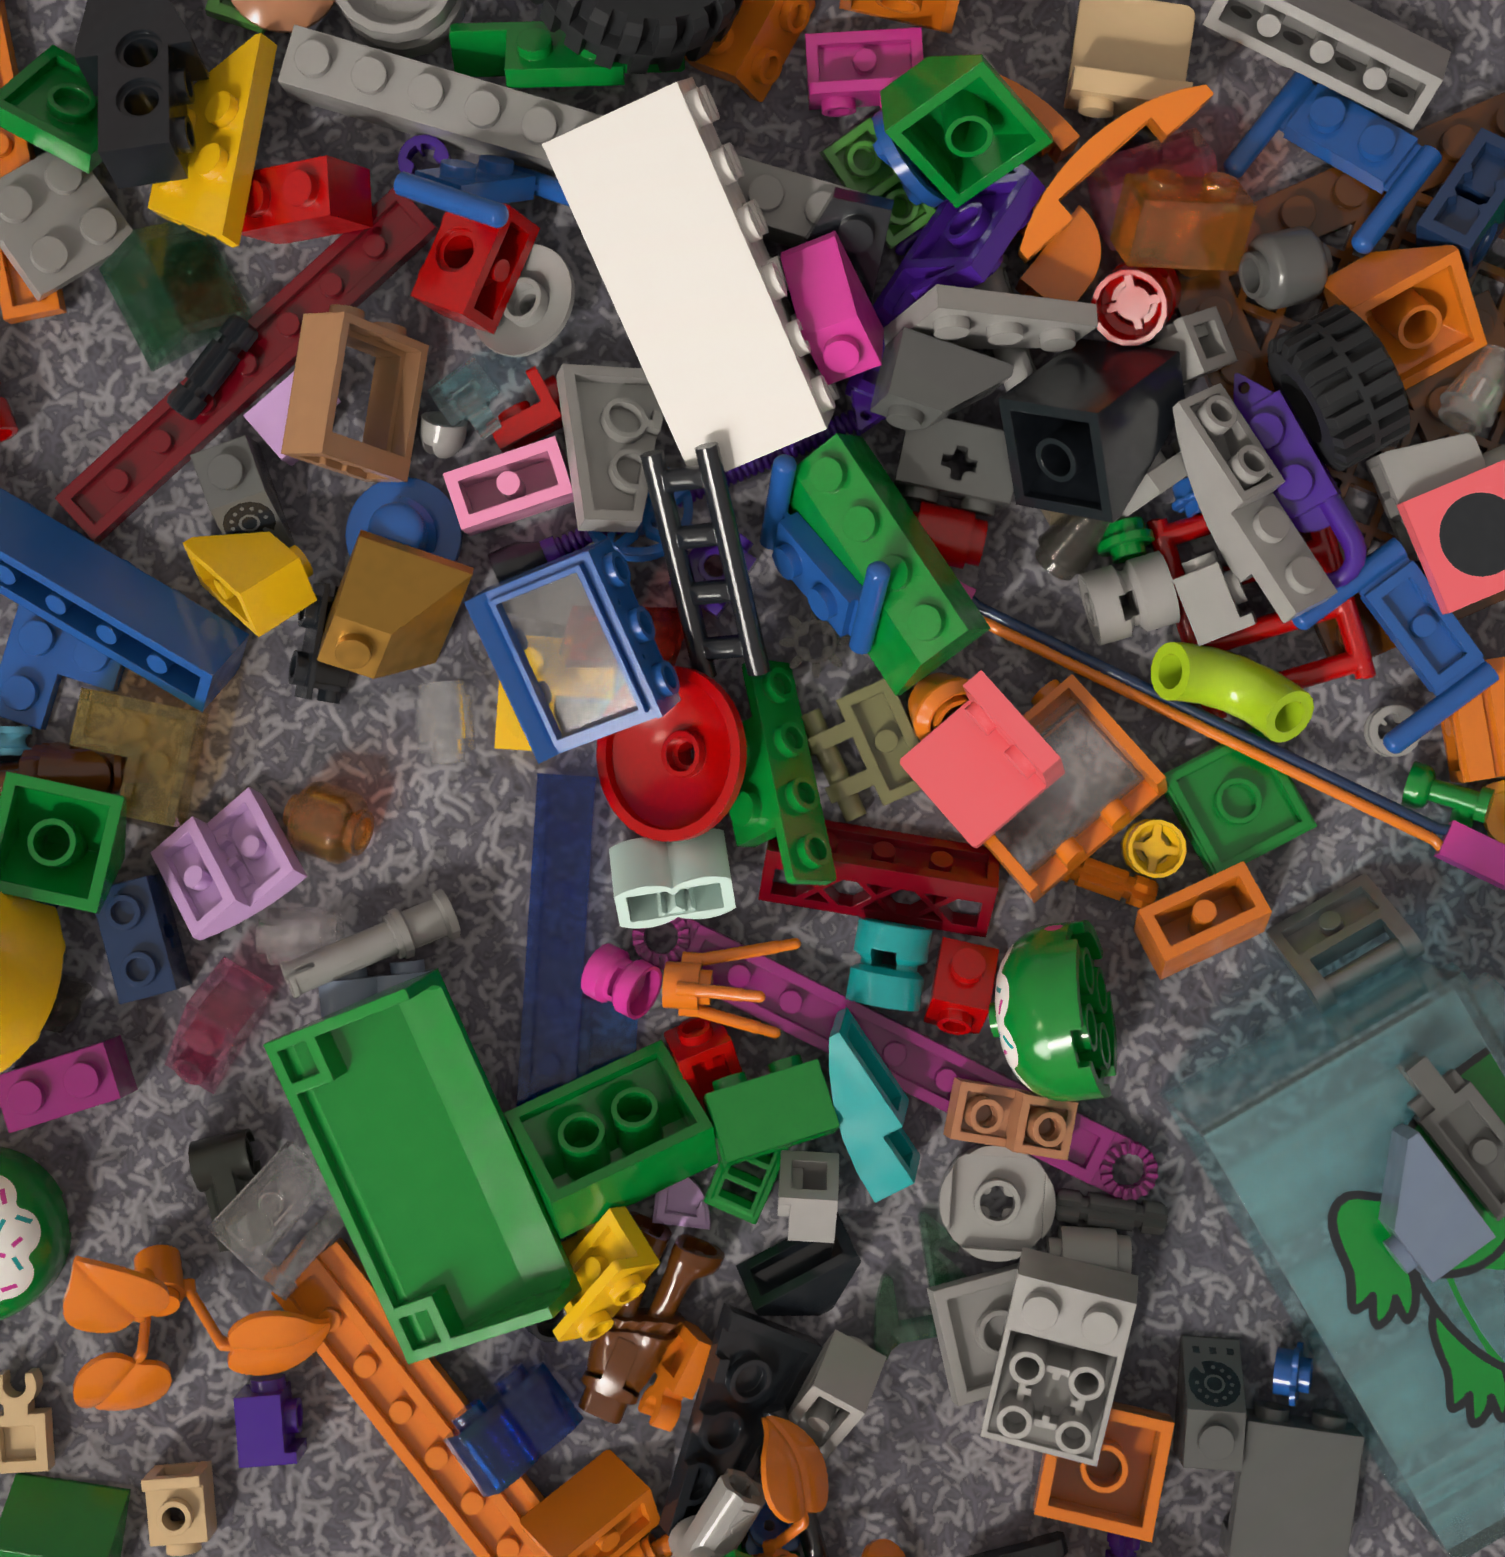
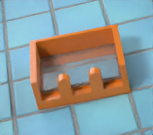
M1073 674L1062 683L1054 679L1043 686L1031 700L1034 706L1023 715L1061 757L1065 774L983 843L1034 903L1168 790L1165 775Z

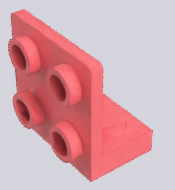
M982 670L963 685L969 700L900 759V765L973 848L980 847L1065 774L1061 757Z

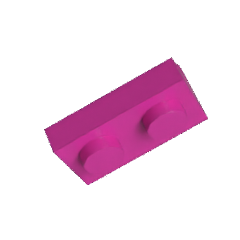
M922 27L805 34L809 110L821 109L822 115L828 117L852 115L856 113V107L880 106L881 110L880 91L923 60Z

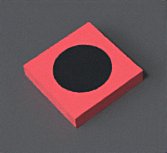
M1505 459L1396 505L1442 615L1454 612L1505 590Z

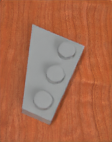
M936 284L884 327V343L886 346L906 327L966 349L1041 348L1049 352L1065 351L1073 348L1079 339L1098 327L1097 305Z
M562 364L556 375L578 531L635 533L642 522L648 494L640 455L655 449L657 435L661 430L664 416L643 368Z

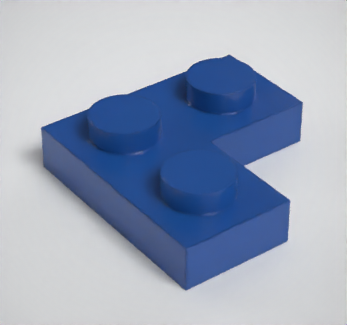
M19 605L0 664V717L46 730L62 676L118 692L125 667Z

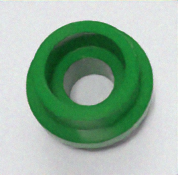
M1130 517L1101 527L1098 530L1101 542L1096 545L1099 556H1111L1114 564L1125 563L1128 559L1147 554L1145 547L1155 541L1153 530L1146 528L1142 517Z

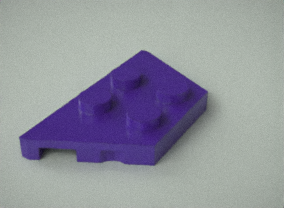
M1020 164L958 208H955L948 199L938 206L873 304V308L883 326H887L936 284L972 288L985 282L988 277L996 272L1002 263L1004 251L1016 233L1030 221L1033 207L1046 189L1030 169L1024 164Z

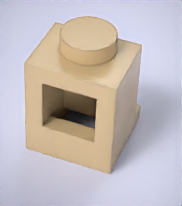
M212 1461L154 1465L141 1480L142 1492H145L150 1547L166 1545V1554L170 1556H184L200 1551L202 1549V1542H208L217 1530ZM170 1508H179L184 1513L185 1520L172 1521Z

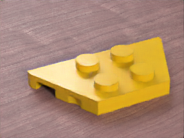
M255 34L209 72V79L197 81L193 85L195 101L194 104L187 105V116L193 126L196 150L194 153H188V179L152 184L148 208L162 218L178 225L183 224L192 231L204 236L208 234L232 248L240 244L277 51V44L264 34Z

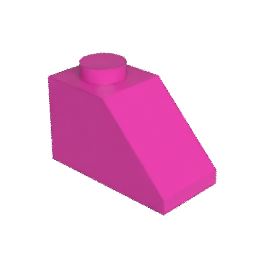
M833 231L781 252L780 259L796 317L801 322L803 328L801 333L804 340H808L811 346V355L827 384L830 385L882 365L884 328L837 232Z

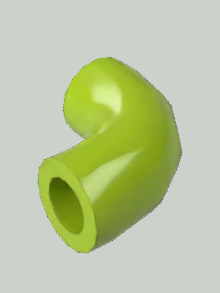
M1169 642L1162 645L1153 657L1151 681L1155 692L1160 698L1167 701L1201 704L1224 711L1245 721L1271 741L1280 743L1293 739L1306 728L1312 718L1314 703L1313 698L1307 691L1274 669L1245 656L1212 646Z

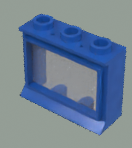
M609 538L493 584L464 602L538 764L562 752L651 719L661 718L681 701L678 693L680 686L676 671L668 661L663 660L654 639L655 626L652 617L645 607L639 606L630 586L631 573L623 555L619 551L614 550Z

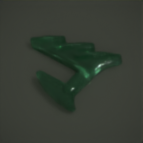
M923 1211L919 1212L918 1223L928 1287L967 1277L948 1257L939 1252L940 1247H944L953 1253L958 1252L959 1245L930 1215ZM884 1273L881 1276L875 1300L874 1347L875 1351L887 1357L886 1362L891 1351L901 1343L935 1338L937 1333L932 1314L899 1320L893 1280L889 1274Z

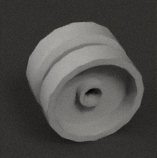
M335 0L347 22L363 43L369 47L407 58L432 53L450 40V25L462 22L467 0Z

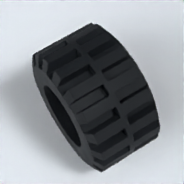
M1335 304L1269 341V348H1267L1268 365L1275 391H1284L1323 462L1328 467L1338 472L1344 471L1409 434V404L1399 373L1374 331L1348 307L1342 304Z

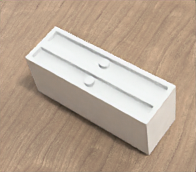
M693 77L668 85L543 143L542 146L686 466L698 465L695 447L705 443L717 442L726 472L826 430L835 411L834 400L840 397L836 383L828 385L811 355V346L808 340L805 341L803 338L801 322L796 317V313L794 314L787 297L789 288L780 256L777 255L770 258L763 242L762 235L769 233L763 213L755 199L746 202L738 184V179L744 177L739 157L730 142L724 145L721 144L713 126V122L720 119L715 101L706 85L697 87Z

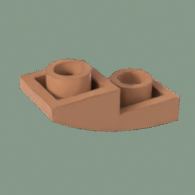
M954 1077L943 1135L954 1140L1005 1147L1016 1153L1068 1161L1078 1102L1055 1101L1042 1097L1032 1091Z

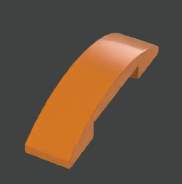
M1200 85L1164 94L1126 112L1090 138L1057 173L1037 204L1025 230L1018 256L1026 264L1071 224L1074 218L1060 203L1063 198L1143 127L1147 126L1161 143L1164 142L1208 103L1214 95L1212 90L1207 85Z

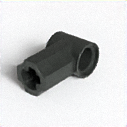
M248 1128L192 1141L189 1144L188 1155L191 1174L197 1189L200 1192H205L219 1252H232L249 1248L271 1238L258 1179L261 1176L260 1160L254 1161L250 1142L255 1141L252 1131Z

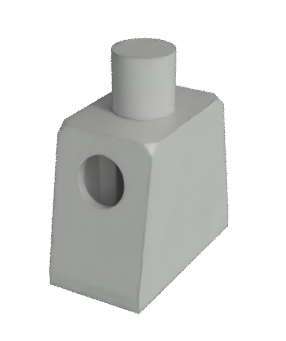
M1469 432L1386 451L1364 462L1394 535L1406 550L1407 556L1411 561H1418L1419 558L1396 505L1504 460L1505 444L1481 453L1474 435Z

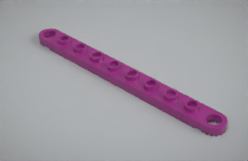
M680 917L670 921L678 931L677 945L668 952L659 953L647 945L645 940L646 928L633 929L632 933L633 946L637 954L646 962L662 970L665 968L666 961L681 962L683 951L704 953L745 946L694 919ZM766 955L702 967V969L713 970V985L762 991L766 996L762 1003L723 1001L828 1054L829 1036L837 1012L847 1007L903 1091L946 1113L948 1112L954 1077L1031 1091L1024 1084L864 1004L845 999L846 995ZM1078 1111L1068 1161L1032 1155L1116 1198L1126 1201L1138 1200V1198L1146 1196L1154 1188L1158 1178L1157 1162L1153 1154L1143 1144ZM1121 1155H1137L1141 1158L1144 1167L1141 1178L1131 1185L1117 1183L1113 1179L1111 1171L1113 1169L1112 1165L1116 1162L1115 1160L1120 1158Z

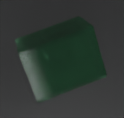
M173 222L134 229L99 268L153 372L204 346L212 338L217 339L221 337L222 333L218 330L230 315H239L246 321L253 316L213 237L208 234L204 236L194 232L183 224L178 225Z

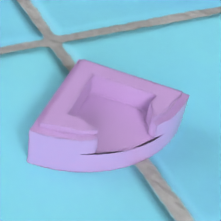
M688 1177L656 1193L652 1223L710 1230L709 1205L703 1202L702 1189H699L700 1186L692 1177Z

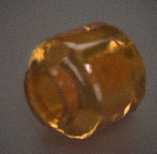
M325 781L312 782L300 794L291 796L283 813V823L288 827V838L291 846L303 854L333 864L344 863L353 856L362 854L373 835L374 816L369 812L366 799L355 791Z

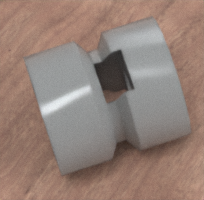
M1160 551L1126 560L1121 571H1118L1112 565L1078 574L1080 596L1090 630L1098 646L1132 637L1134 627L1138 625L1146 632L1179 623L1180 621L1176 589L1168 565ZM1126 594L1129 605L1122 607L1119 596Z

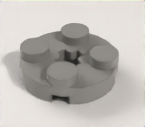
M979 1144L957 1155L944 1173L939 1187L938 1206L942 1222L952 1239L961 1245L965 1251L982 1260L1003 1262L1019 1258L1023 1247L1031 1248L1036 1245L1040 1238L1043 1239L1054 1220L1056 1197L1053 1184L1040 1162L1033 1156L1012 1152L1005 1147ZM993 1186H1002L1004 1195L1013 1197L1012 1206L1002 1207L1001 1215L998 1217L990 1216L989 1207L980 1204L982 1195L990 1194Z

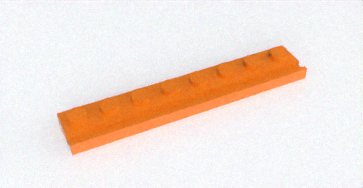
M341 1237L271 1292L284 1311L296 1312L316 1319L330 1318V1330L316 1352L476 1557H548L523 1531L520 1524L521 1517L544 1500V1496L434 1356L412 1364L407 1363L364 1266Z

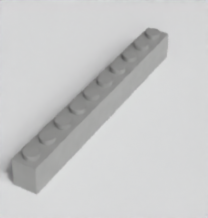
M295 24L278 77L279 84L292 100L414 136L424 134L433 136L444 145L478 155L506 157L513 160L516 165L556 177L542 144L603 116ZM738 156L744 171V177L738 179V184L746 202L753 199L757 201L769 233L762 235L763 239L789 247L801 245L835 187L860 192Z

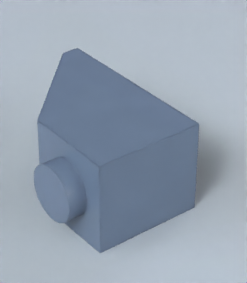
M1404 1123L1392 1129L1378 1217L1391 1236L1382 1243L1406 1274L1416 1269L1434 1283L1496 1236L1421 1134Z

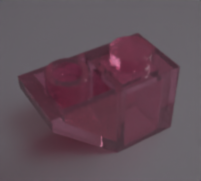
M224 956L187 1002L165 1065L173 1069L185 1082L199 1085L214 1094L262 1016L274 986Z

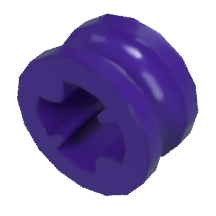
M426 134L417 135L407 140L401 147L398 155V166L400 172L404 171L415 175L417 168L411 159L417 152H420L422 157H424L425 149L434 151L433 158L439 166L441 160L452 158L444 144L436 137Z

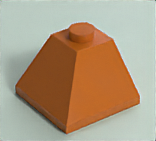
M1454 245L1371 252L1327 277L1323 293L1328 307L1342 304L1369 325L1390 355L1405 390L1488 345L1459 249Z

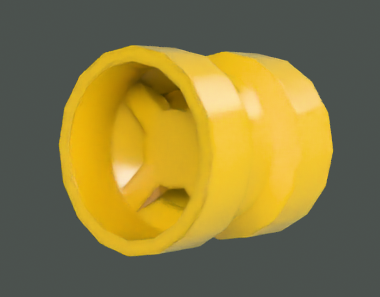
M1142 819L1133 823L1125 831L1121 841V854L1126 865L1134 872L1152 878H1163L1175 873L1183 864L1187 854L1186 840L1182 832L1172 823L1160 819Z

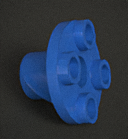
M408 477V482H379L371 486L353 505L346 524L345 537L350 557L360 530L455 562L458 560L462 547L463 531L461 530L453 503L438 488L417 478Z

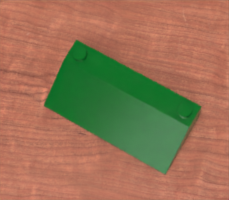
M438 968L387 988L263 1044L408 1364L552 1319L582 1290Z

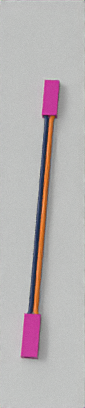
M960 582L991 629L988 631L1430 844L1436 850L1434 857L1505 891V844L1455 820L1448 824H1440L1194 704L1162 699L1155 692L1152 684L980 602L974 595L976 589Z

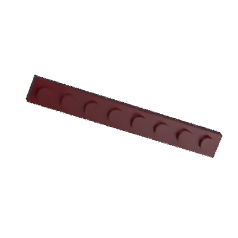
M393 187L372 206L373 228L343 233L247 321L258 331V338L247 352L241 350L237 356L241 359L215 395L211 396L208 394L204 401L207 405L196 419H186L169 406L167 398L173 391L171 390L55 497L58 503L93 541L100 543L188 463L191 460V454L201 451L295 365L303 314L329 312L330 305L334 304L357 308L437 235V228L411 199L397 195ZM186 377L180 383L184 385L188 378Z

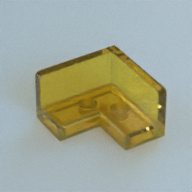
M81 687L69 745L128 757L120 790V796L127 797L126 817L179 827L188 818L209 713Z

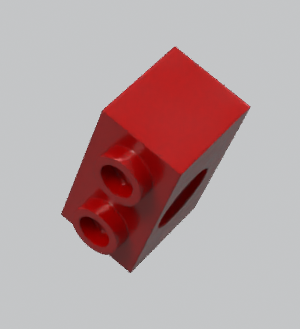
M507 204L504 205L508 208L509 218L507 223L501 228H494L446 211L428 256L419 270L417 281L410 296L446 318L494 335L540 231V227Z

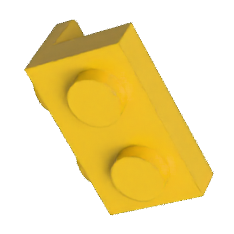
M626 1206L609 1208L568 1256L582 1290L564 1307L567 1314L553 1330L558 1342L578 1338L588 1342L604 1335L613 1326L614 1321L612 1318L624 1304L631 1302L645 1290L646 1285L644 1281L659 1266V1259Z

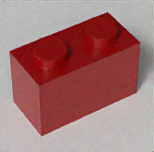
M325 155L253 171L241 234L243 236L274 244H287L373 228L370 169Z

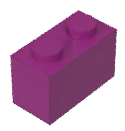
M121 1035L1 1073L0 1107L8 1132L19 1131L108 1103L138 1090Z

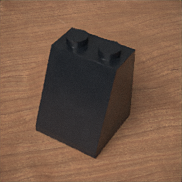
M1079 339L1073 348L1061 352L1000 396L998 399L1016 505L1111 523L1118 520L1175 426L1172 407L1177 402L1185 399L1180 352L1142 346H1121L1112 342Z

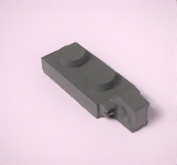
M1414 1051L1395 1066L1417 1094L1406 1103L1415 1115L1413 1117L1489 1215L1495 1220L1500 1221L1505 1217V1124L1470 1081L1462 1078L1452 1068L1441 1076L1425 1055L1421 1057L1417 1051Z

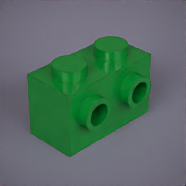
M800 1054L793 1055L768 1064L770 1074L747 1080L745 1072H740L712 1082L714 1091L705 1094L703 1104L714 1128L715 1141L723 1168L830 1135L837 1131L840 1124L818 1059L803 1063Z

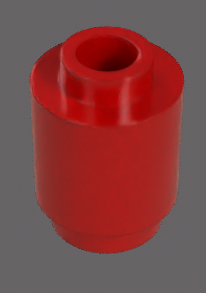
M921 501L918 512L913 511V513L950 567L963 569L965 564L979 566L985 545L988 521L975 518V512Z

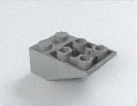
M1026 1247L1022 1248L980 1433L981 1437L1097 1467L1137 1306L1139 1276Z

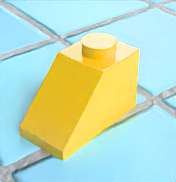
M271 532L191 537L183 542V546L202 587L258 637L317 601L308 579L313 575V569L309 560L296 545L288 548Z

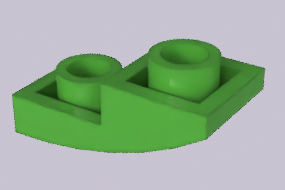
M869 117L819 153L844 187L860 191L861 193L894 200L885 244L891 249L928 223L936 209L923 202L916 206L908 199L895 171L881 160L874 150L873 144L877 141L873 121Z

